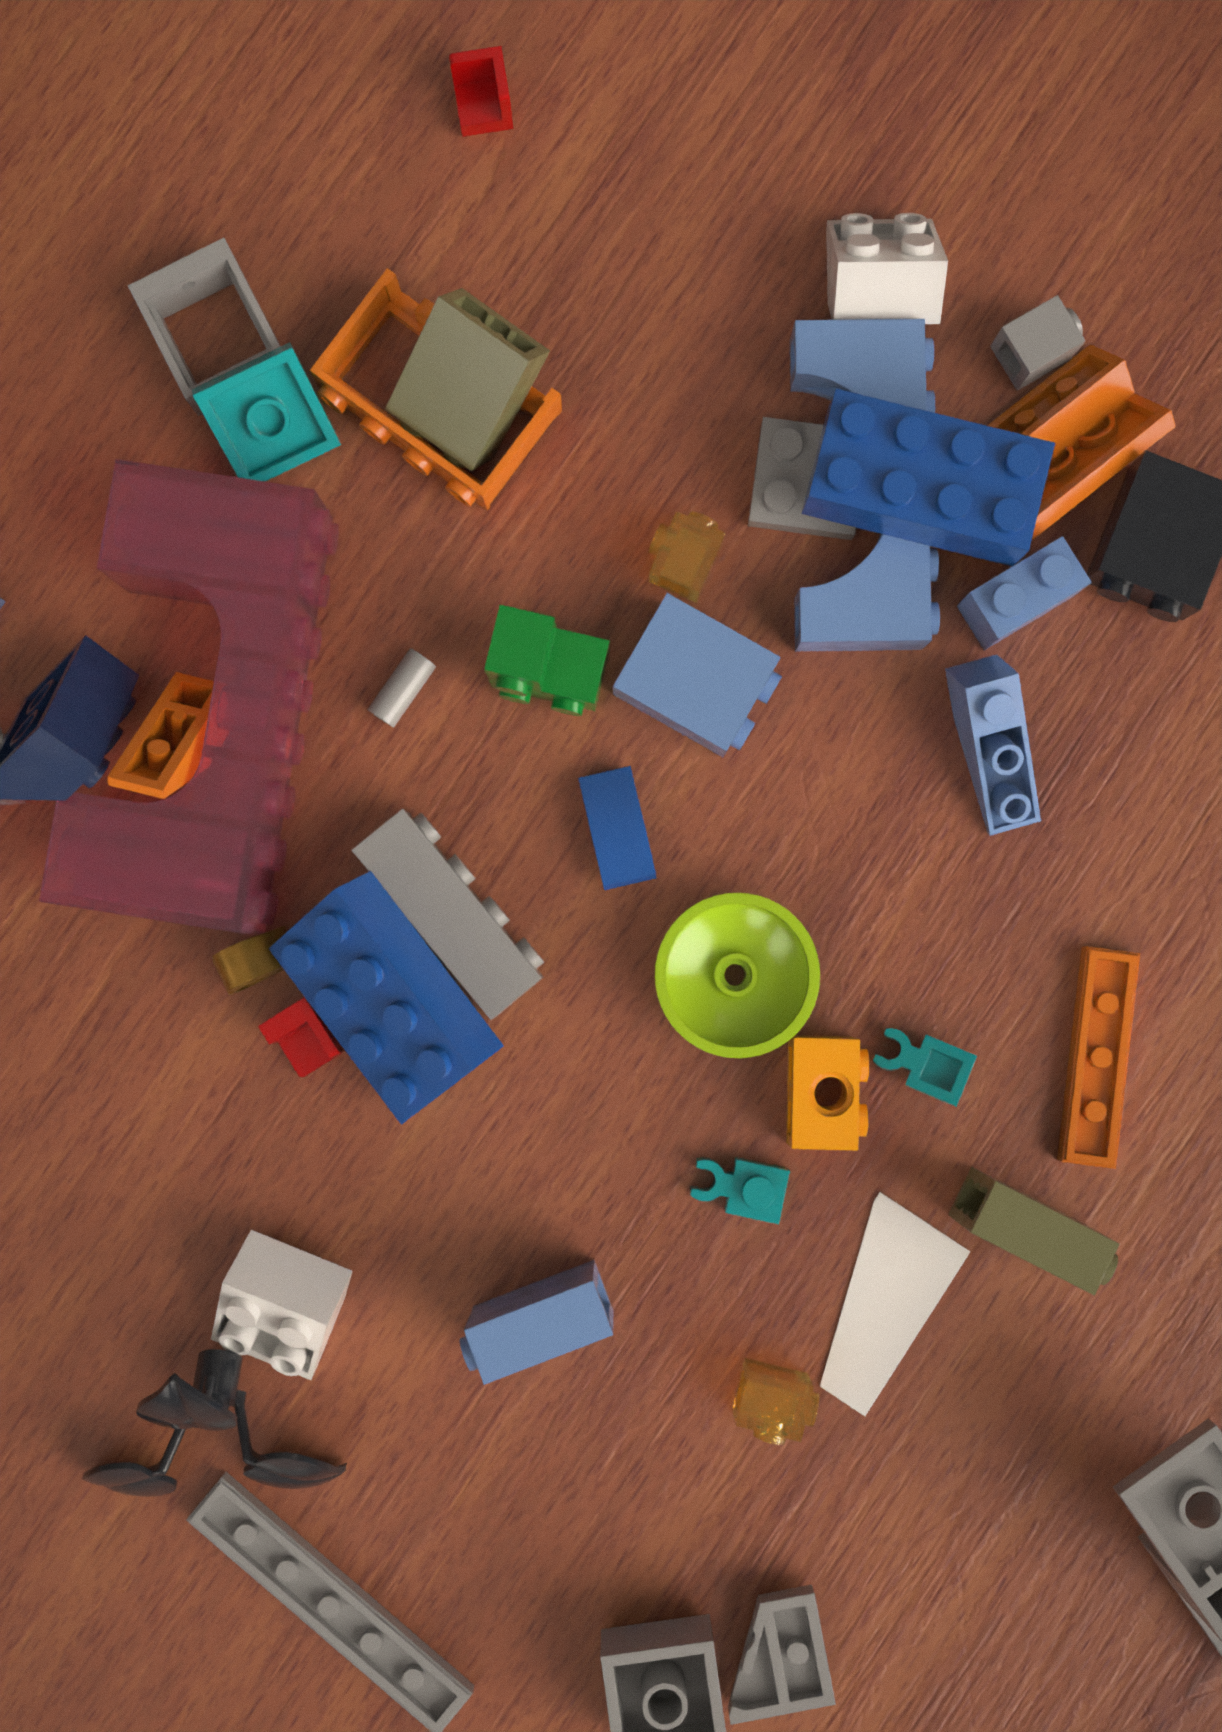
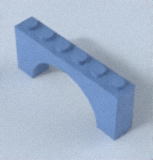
M925 319L795 320L790 337V391L814 394L831 401L837 388L935 413L934 391H926V371L932 370L934 362L933 338H925ZM880 534L872 552L852 571L826 584L799 588L794 598L795 652L922 650L932 641V635L938 634L940 627L938 602H931V582L937 581L939 572L937 549H930L928 545Z

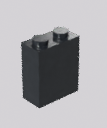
M1145 450L1128 467L1088 569L1087 575L1092 582L1091 585L1098 587L1097 593L1112 601L1127 602L1129 599L1148 607L1147 613L1167 622L1183 621L1200 611L1222 557V480Z

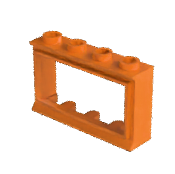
M387 268L310 369L319 388L316 394L334 411L343 414L348 409L362 419L359 426L380 444L385 445L390 440L403 449L405 452L402 454V458L421 474L428 476L433 471L447 481L445 489L459 502L467 507H471L475 502L488 511L492 501L552 421L562 412L561 393L551 388L545 396L533 386L531 387L520 410L532 419L484 483L464 468L452 464L444 457L442 452L423 438L406 431L397 419L342 380L390 316L420 336L433 309L434 303L430 300L423 298L420 304H418L403 293L396 274Z

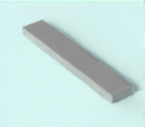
M227 1472L223 1474L186 1519L187 1522L431 1732H442L473 1694L474 1684Z

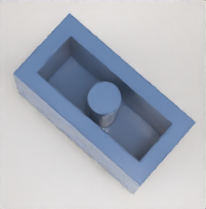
M1062 536L971 591L957 605V608L985 651L1074 597L1092 582Z

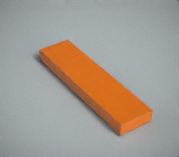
M1088 946L1081 947L1057 1155L1058 1161L1116 1169L1141 953Z

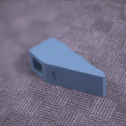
M997 654L946 668L953 718L987 833L991 836L1040 822L1041 817L1019 673Z

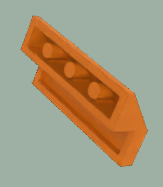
M1091 344L987 425L1055 442L1032 540L1176 427L1170 409L1135 393L1125 359Z

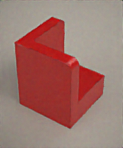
M502 46L451 53L449 55V62L462 137L514 129Z
M305 997L258 1026L269 1045L275 1043L280 1045L299 1077L311 1074L346 1052Z

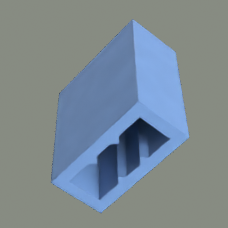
M667 593L614 683L613 695L717 755L724 757L730 746L740 751L756 723L747 718L756 700L767 704L782 676L773 671L781 657Z
M595 1260L473 1306L464 1327L466 1336L459 1339L462 1355L470 1371L478 1369L485 1385L612 1336L614 1311Z

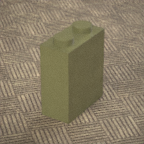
M460 288L438 296L385 410L400 420L401 426L406 431L418 437H425L443 450L444 457L452 464L473 471L494 459L550 350L469 292Z
M971 1167L948 1215L970 1233L1094 1296L1100 1284L1105 1285L1110 1281L1118 1264V1255L1115 1254L1120 1245L1118 1242L1051 1206Z

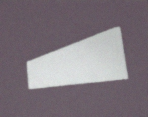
M879 1192L873 1202L820 1383L821 1388L864 1416L872 1407L970 1253L969 1250L881 1192Z

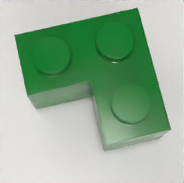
M500 604L484 671L492 688L499 690L498 696L500 698L516 703L530 704L531 697L552 701L551 709L573 716H582L583 709L596 710L610 651V640L556 628L555 617Z

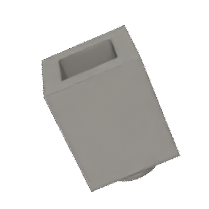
M1057 295L1003 326L990 347L1018 391L1071 360L1086 340L1083 337V327L1079 317L1071 308H1066Z

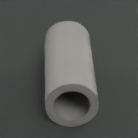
M410 648L367 710L394 728L436 666L420 653Z

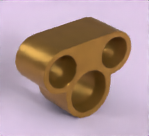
M282 926L241 941L212 956V962L228 995L245 990L284 970L269 948L288 931L287 926Z

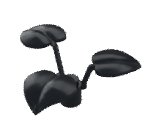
M208 1349L198 1354L193 1386L181 1379L176 1373H173L156 1392L138 1403L137 1416L153 1424L175 1429L160 1462L149 1468L131 1462L105 1464L84 1472L81 1480L130 1496L156 1497L169 1494L176 1489L177 1480L165 1474L170 1467L186 1429L194 1427L204 1430L222 1431L232 1429L236 1424L242 1458L248 1464L244 1467L243 1475L258 1483L282 1489L310 1488L327 1483L346 1471L347 1462L335 1467L329 1463L296 1453L275 1452L260 1455L255 1452L251 1445L245 1410L247 1392L238 1390L243 1358L231 1351ZM230 1406L234 1407L235 1414L228 1410Z

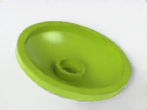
M726 893L696 903L681 914L671 925L661 942L657 954L655 987L659 1003L666 1018L674 1029L689 1043L716 1056L750 1058L779 1048L793 1038L804 1026L814 1009L818 997L820 964L816 948L809 933L789 910L759 895ZM732 964H737L744 970V979L738 985H730L725 980V970Z

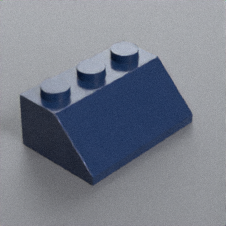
M85 635L26 696L0 744V800L66 801L82 784L87 788L93 787L103 776L110 764V761L104 758V756L115 746L123 733V729L118 724L126 718L136 703V699L131 694L139 674Z

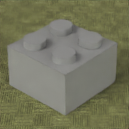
M710 1614L601 1629L600 1658L611 1732H726Z

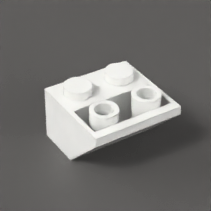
M851 213L842 216L841 220H827V295L832 320L925 319V324H940L948 259L932 219H926L925 216L917 213H901L896 215L894 219L873 220L871 216L866 214Z
M251 1230L222 1282L211 1340L220 1343L227 1351L239 1355H250L271 1364L276 1371L284 1375H299L312 1380L344 1302L353 1271Z

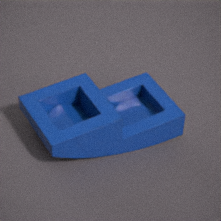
M631 766L578 778L604 890L656 879V871Z

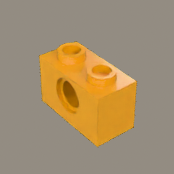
M795 1035L788 1041L786 1143L791 1149L858 1151L859 1137H866L868 1132L867 1104H859L860 1082H867L869 1077V1053L867 1049H860V1039L849 1036ZM827 1077L837 1078L842 1089L839 1100L831 1106L818 1105L814 1096L817 1084Z

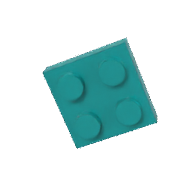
M290 342L192 389L195 401L245 491L341 445Z

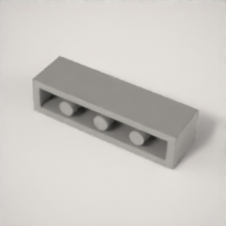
M402 808L352 849V852L368 871H372L411 924L488 1018L492 1020L544 978L537 969L544 961L525 938L516 943L507 933L503 926L510 919L490 895L481 901L470 888L469 884L476 878L461 859L454 854L447 860L434 844L441 838V835L422 813L413 818L410 813Z

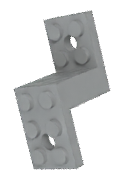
M1207 1419L1114 1485L1113 1489L1144 1533L1138 1536L1139 1540L1222 1657V1432L1215 1423ZM1199 1492L1197 1495L1188 1500L1193 1494Z

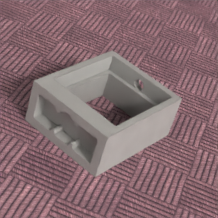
M225 238L128 285L184 398L198 416L203 413L192 395L193 388L280 347ZM234 284L266 350L197 384L164 318Z

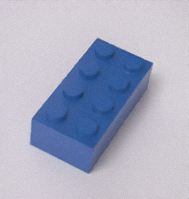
M836 388L827 409L801 514L1014 566L1030 549L1055 442Z
M372 871L334 889L269 948L270 952L401 1125L504 1047Z

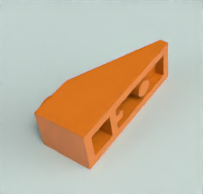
M176 672L107 776L108 785L165 799L210 768L230 734L228 684Z

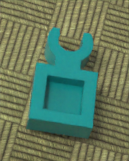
M886 1028L884 1036L895 1040L900 1045L901 1052L895 1059H886L875 1054L873 1062L881 1069L887 1071H895L901 1068L909 1070L910 1074L905 1086L957 1107L977 1055L929 1035H925L919 1049L911 1045L910 1040L902 1031Z
M708 1157L696 1158V1168L711 1171L714 1174V1181L708 1188L691 1186L689 1193L693 1198L699 1201H711L719 1196L727 1197L724 1208L725 1213L779 1224L790 1174L788 1168L735 1157L733 1170L729 1172L723 1170L721 1165L714 1159Z

